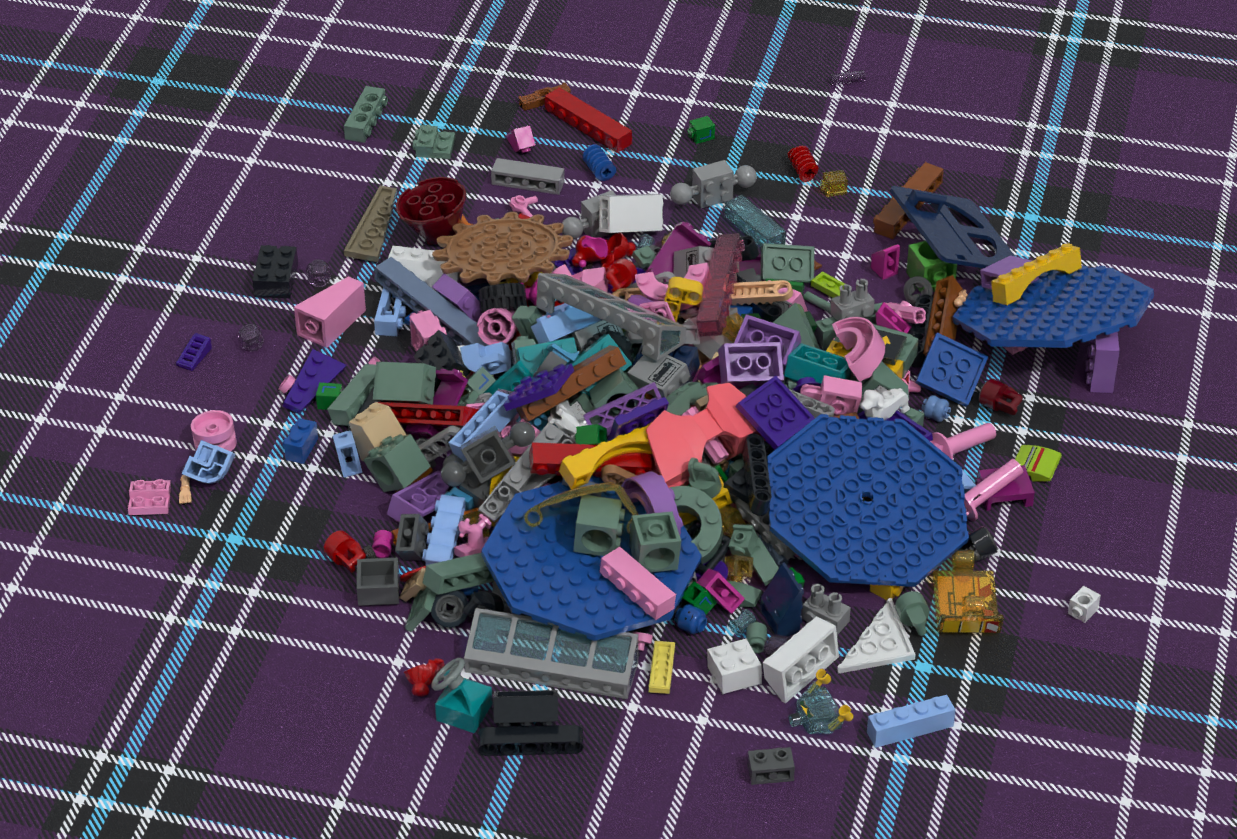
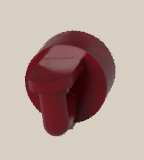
M995 379L987 380L979 393L981 405L995 411L1001 410L1010 415H1015L1018 412L1017 407L1023 400V396L1018 394L1013 388Z

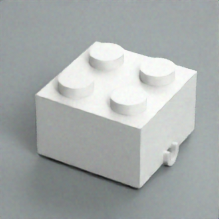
M747 639L707 649L708 669L712 674L713 683H717L722 694L762 684V665Z

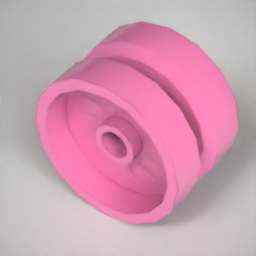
M211 410L197 415L192 420L191 430L196 451L201 440L228 451H232L235 448L237 440L232 416L227 412Z

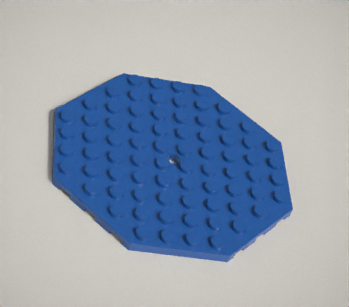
M1082 266V268L1070 274L1049 270L1039 275V279L1028 285L1020 299L1009 305L993 302L992 289L984 288L982 285L976 286L952 317L955 325L961 324L962 329L969 333L974 332L975 337L982 341L987 340L988 345L992 347L1067 348L1073 346L1072 343L1078 340L1086 342L1096 339V335H1100L1103 332L1105 335L1120 331L1119 328L1126 325L1129 328L1137 326L1154 298V289L1114 268H1106V266H1097L1096 268Z
M820 414L767 456L772 494L768 508L769 531L828 582L915 587L968 541L962 467L903 419L886 421L883 418L876 417L856 419V416L840 415V418L829 417L827 414ZM862 497H869L872 502H863Z
M591 476L589 480L597 484L605 483L601 478ZM562 482L516 493L481 550V556L512 613L517 615L523 613L546 625L552 623L558 625L561 630L573 634L578 632L587 635L586 638L593 641L671 620L674 610L679 605L684 591L690 584L702 558L701 553L696 545L691 542L692 539L683 526L680 534L681 549L678 570L650 572L676 594L674 609L655 620L600 573L601 558L603 556L596 555L591 557L585 553L573 552L581 495H595L587 492L580 493L578 489L569 491L571 490L570 487L562 485ZM601 484L604 485L601 497L622 500V509H625L624 521H620V523H624L622 535H618V537L621 538L620 547L633 557L629 546L632 515L647 514L645 508L640 501L630 504L621 492L622 485L615 487L609 484Z

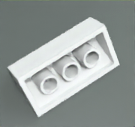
M392 246L388 257L399 261L431 288L444 274L440 265L447 262L436 261L432 256V252L435 250ZM461 272L446 274L460 284Z
M816 616L784 645L780 646L770 657L765 659L763 662L764 678L782 702L787 703L816 677V672L819 669L823 668L825 670L839 657L836 626Z

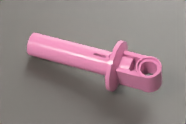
M985 423L949 438H946L939 432L932 433L933 440L930 442L953 460V454L994 439L996 437V430L991 423Z
M1011 459L965 493L964 504L967 519L971 521L977 520L978 514L975 508L1023 474L1022 467L1015 459Z

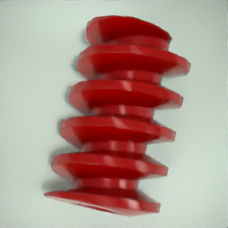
M798 146L788 152V158L800 180L803 182L811 181L817 174L819 167L808 147Z

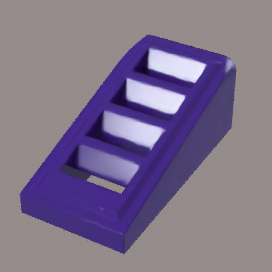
M195 333L176 362V366L193 371L212 349L211 339Z

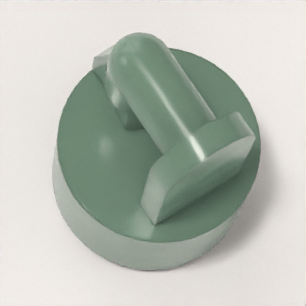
M692 457L688 463L690 486L714 498L722 488L717 470L709 464L698 462L697 458Z
M915 591L904 593L895 603L897 614L904 625L914 626L917 633L923 636L926 634L925 623L930 613L929 607L921 593Z

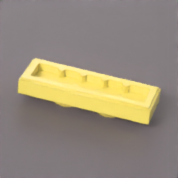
M654 642L649 692L670 694L675 642Z

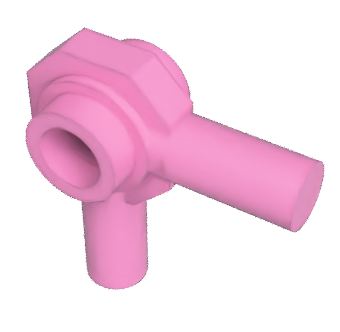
M518 195L511 198L509 205L514 212H521L532 217L533 215L529 212L527 206L537 203L538 199L536 196L524 198Z

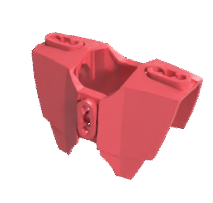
M731 383L708 386L706 388L708 394L707 407L694 416H680L664 410L646 429L650 448L655 459L652 461L651 471L662 475L668 488L690 484L688 463L692 457L697 458L698 462L702 463V455L705 452L704 447L709 441L718 437L729 454L725 459L729 460L743 453L746 438L749 434L762 436L735 407L738 402L747 396Z

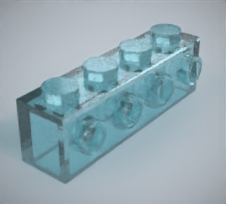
M740 195L725 202V217L747 236H752L760 247L762 243L785 245L786 231L784 228L775 223L772 218H769L750 200Z

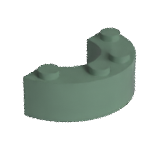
M689 486L670 487L675 494L674 501L678 513H689L695 516L701 523V530L698 536L691 542L696 545L702 555L700 563L705 564L716 554L723 537L722 518L718 506L709 495L697 488Z

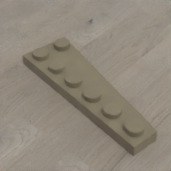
M379 186L345 247L344 256L372 262L379 261L397 196V188Z

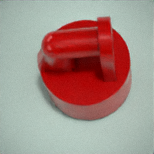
M619 259L610 265L605 276L609 281L608 283L613 287L611 291L615 292L618 289L630 286L636 280L637 269L627 259Z
M336 531L325 541L324 553L337 565L345 566L351 573L356 570L357 559H365L366 557L360 544L345 531Z

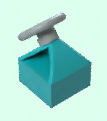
M456 658L447 663L436 674L431 684L432 689L435 691L444 689L435 703L436 721L475 733L493 704L492 687L463 678L460 673L464 668L465 661L462 658Z

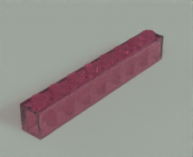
M740 233L720 234L717 236L696 320L699 337L722 335L723 328L727 325L726 316H729V305L732 304L731 295L734 294V283H737V273L740 271L739 262H742V251L745 250L744 240H741Z

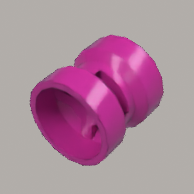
M379 530L374 535L371 551L376 557L386 558L391 554L394 535L387 530Z

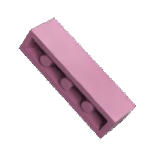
M621 547L601 558L600 573L609 579L617 589L623 591L631 601L637 603L646 614L657 620L674 609L676 594Z

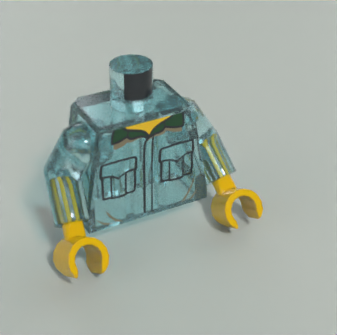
M822 668L816 672L818 680L813 681L797 700L796 713L788 716L792 727L802 724L809 734H831L835 730L842 728L844 720L851 721L853 719V714L850 712L851 708L848 705H842L838 708L827 688L821 686L831 681V676L826 674V671Z

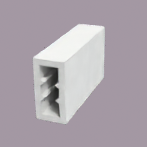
M601 195L599 200V232L662 231L663 195Z

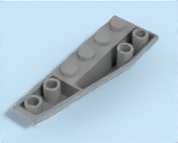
M550 422L547 423L533 441L536 443L576 444L573 438ZM532 443L478 509L479 512L493 522L503 515L516 493L542 487L557 475L530 473L529 451Z

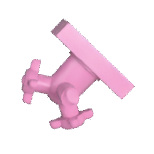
M480 514L477 524L470 525V519L468 518L465 519V522H459V536L463 538L468 533V543L454 547V555L464 557L481 553L483 546L489 538H483V529L485 526L490 529L492 524L486 516Z

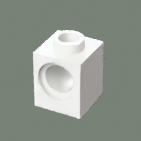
M1083 586L1070 599L1068 614L1085 623L1099 609L1101 595Z

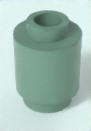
M759 622L751 623L746 628V639L754 653L763 652L767 646V627Z

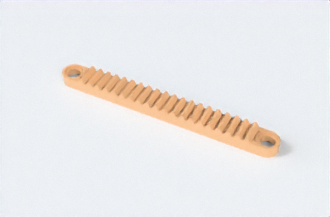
M785 280L711 284L707 294L695 306L700 307V305L706 307L711 305L714 307L715 304L718 306H722V304L736 306L737 303L740 305L744 303L750 305L751 303L758 304L759 302L762 304L766 302L772 304L776 301L790 299L793 295V289L791 284ZM621 288L612 293L617 297L625 296L624 300L628 301L631 295H642L639 288ZM781 288H788L786 293H778Z

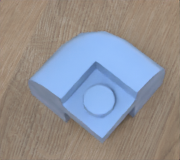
M503 342L488 346L475 343L460 347L464 365L473 372H476L480 367H484L491 375L506 372L511 368L509 345Z
M201 440L194 457L189 456L182 474L202 483H217L228 473L236 454Z

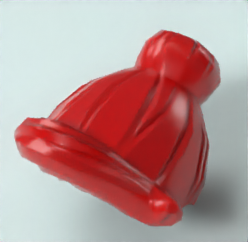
M621 232L615 233L607 242L608 253L606 258L601 260V264L612 265L615 261L625 256L631 257L633 251L636 250L635 244L628 242Z
M439 658L429 659L427 664L418 665L404 671L407 680L413 685L412 693L415 696L423 697L428 695V686L432 683L436 674L445 666L444 660Z

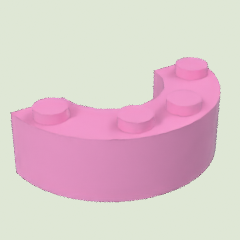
M708 263L690 265L684 278L698 281L703 285V299L710 289L713 275ZM653 272L635 275L636 283L642 296L655 302L664 301L668 284L658 282ZM681 303L679 311L688 309L694 305Z
M849 317L833 323L834 331L846 350L854 347L845 356L853 374L859 382L870 378L885 354V343L874 325L868 319L862 317Z

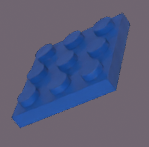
M936 333L915 383L967 407L988 356L942 334Z

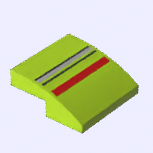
M1021 445L1015 460L1020 466L1025 465L1032 482L1051 481L1062 455L1060 452L1045 447Z

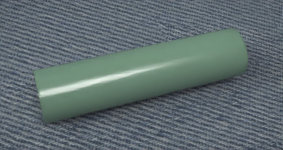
M809 291L804 294V300L831 313V303Z

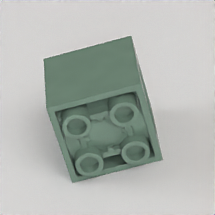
M619 368L607 375L589 391L590 401L593 404L592 408L595 410L605 405L607 400L615 394H629L640 388ZM628 400L626 407H636L638 400ZM611 408L608 415L613 417L618 415L620 408Z
M399 434L395 437L389 436L381 441L382 445L371 449L368 452L369 455L363 460L383 492L406 488L431 467L411 434Z
M581 495L573 552L605 556L620 547L621 538L618 535H622L624 523H620V521H624L625 509H622V500Z
M672 511L632 515L629 539L633 558L649 572L678 570L681 538Z

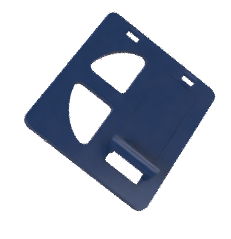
M899 186L891 187L890 193L940 260L946 263L986 268L1010 255L1015 256L973 201L966 198ZM918 201L929 203L936 213L917 210L915 205ZM946 206L960 212L979 228L959 224ZM970 237L990 241L994 247L995 255L993 257L984 256Z

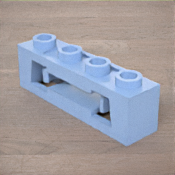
M384 287L374 320L375 335L398 336L399 329L403 327L402 317L406 315V304L392 294V298H396L393 307L394 315H392V311H389L392 302L391 292Z

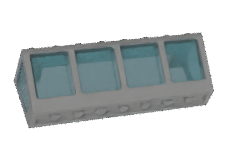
M538 274L536 307L552 314L555 308V301L559 300L643 337L642 355L656 361L685 344L686 326L566 274Z
M476 608L464 656L465 672L628 699L638 665V634L624 632L593 641L587 639V635L578 632L573 634L559 629L558 625L552 623L546 625L532 620V617Z

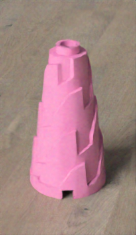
M493 308L485 311L477 323L479 328L478 335L482 341L488 345L499 342L508 343L518 330L512 319L516 311L503 308Z

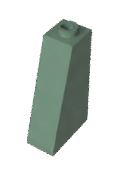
M794 303L773 322L799 331L802 344L820 349L804 309L800 304Z

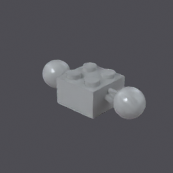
M725 160L693 168L692 186L686 183H677L671 188L670 197L677 205H686L693 197L700 208L733 200V185L738 184L743 188L751 187L756 182L757 174L754 168L748 165L740 166L734 174Z
M611 190L581 201V220L576 217L564 219L562 222L564 225L562 235H570L574 240L579 238L583 232L594 238H602L612 234L599 232V200L601 195L616 194Z

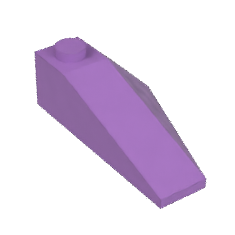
M436 471L393 494L387 515L397 522H400L401 514H420L424 517L435 510L436 501L440 500L441 495H444L450 486L443 482L441 472Z

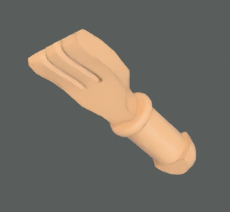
M965 289L960 291L959 296L954 300L956 307L962 306L963 302L966 301L968 295Z
M182 475L180 479L181 492L179 494V504L192 503L189 487L190 478Z

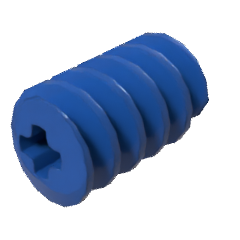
M597 144L590 145L585 149L583 160L595 177L600 181L611 179L616 173V167L607 157L606 153H604L603 149Z

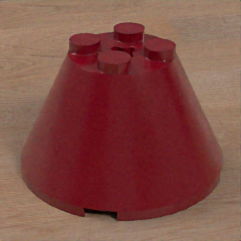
M434 177L418 182V186L411 190L407 188L400 195L396 203V210L398 216L424 238L427 244H438V237L455 235L453 226L461 223L467 195L464 185L459 184L458 180L453 178Z

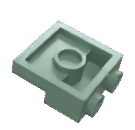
M421 125L420 129H416L415 138L417 140H413V150H416V157L451 158L455 141L454 132H438V126Z

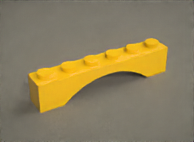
M1070 243L1062 244L1061 247L1050 250L1049 253L1038 256L1035 260L1026 262L1023 266L1014 268L1007 274L999 275L997 279L991 281L993 302L1009 305L1019 300L1028 285L1037 276L1049 270L1070 274L1082 268L1080 247L1072 246Z
M651 423L643 428H636L628 434L618 435L611 441L601 442L591 449H584L574 456L569 455L562 460L559 472L572 490L589 483L595 470L605 461L615 456L634 452L653 454L646 434V429Z

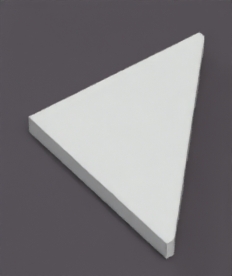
M888 598L885 606L873 618V622L865 629L858 642L847 653L844 661L838 665V674L915 660V652L897 614L892 598Z

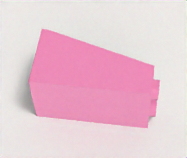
M348 276L297 304L294 307L297 335L328 348L366 311L364 283Z

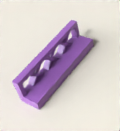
M655 382L583 416L588 425H592L589 418L596 415L601 416L602 420L599 425L607 428L608 436L610 435L614 419L618 415H625L638 406L643 407L652 400H659L662 397ZM654 389L657 397L651 400L644 399L645 393ZM628 400H638L636 407H626ZM611 408H620L618 415L614 417L608 415Z

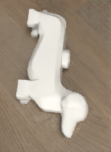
M902 388L884 391L882 395L875 390H866L861 399L862 404L860 408L865 410L867 418L876 417L887 420L900 407H902L901 413L903 414L910 410L908 395Z
M567 399L549 409L550 417H548V422L557 425L564 432L571 433L570 437L574 440L576 427L588 425L585 420L581 423L577 421Z

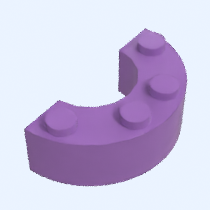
M649 471L624 480L621 492L630 504L640 501L647 514L672 511L679 535L681 534L683 522L674 501L675 494L671 488H668L662 475Z

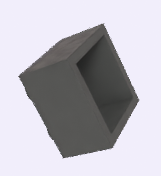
M398 558L357 559L358 606L399 604Z

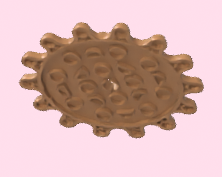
M507 212L501 219H492L488 215H480L477 217L476 224H456L453 226L455 235L438 237L437 243L440 247H444V249L433 251L432 256L436 261H447L440 265L444 274L461 272L460 278L464 283H469L478 278L487 279L489 285L499 284L501 280L507 278H514L518 282L524 283L528 281L529 275H532L534 272L551 273L554 269L552 261L567 260L570 252L567 249L561 248L570 246L573 237L570 235H558L563 232L564 225L562 223L544 225V216L539 214L533 215L528 219L518 218L517 212Z

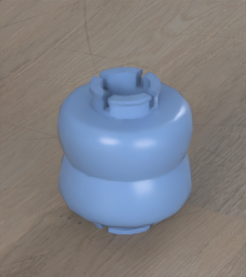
M932 395L923 401L925 405L922 404L921 409L924 410L923 413L926 418L942 422L944 418L947 419L950 414H947V412H951V407H949V402L946 399H940Z

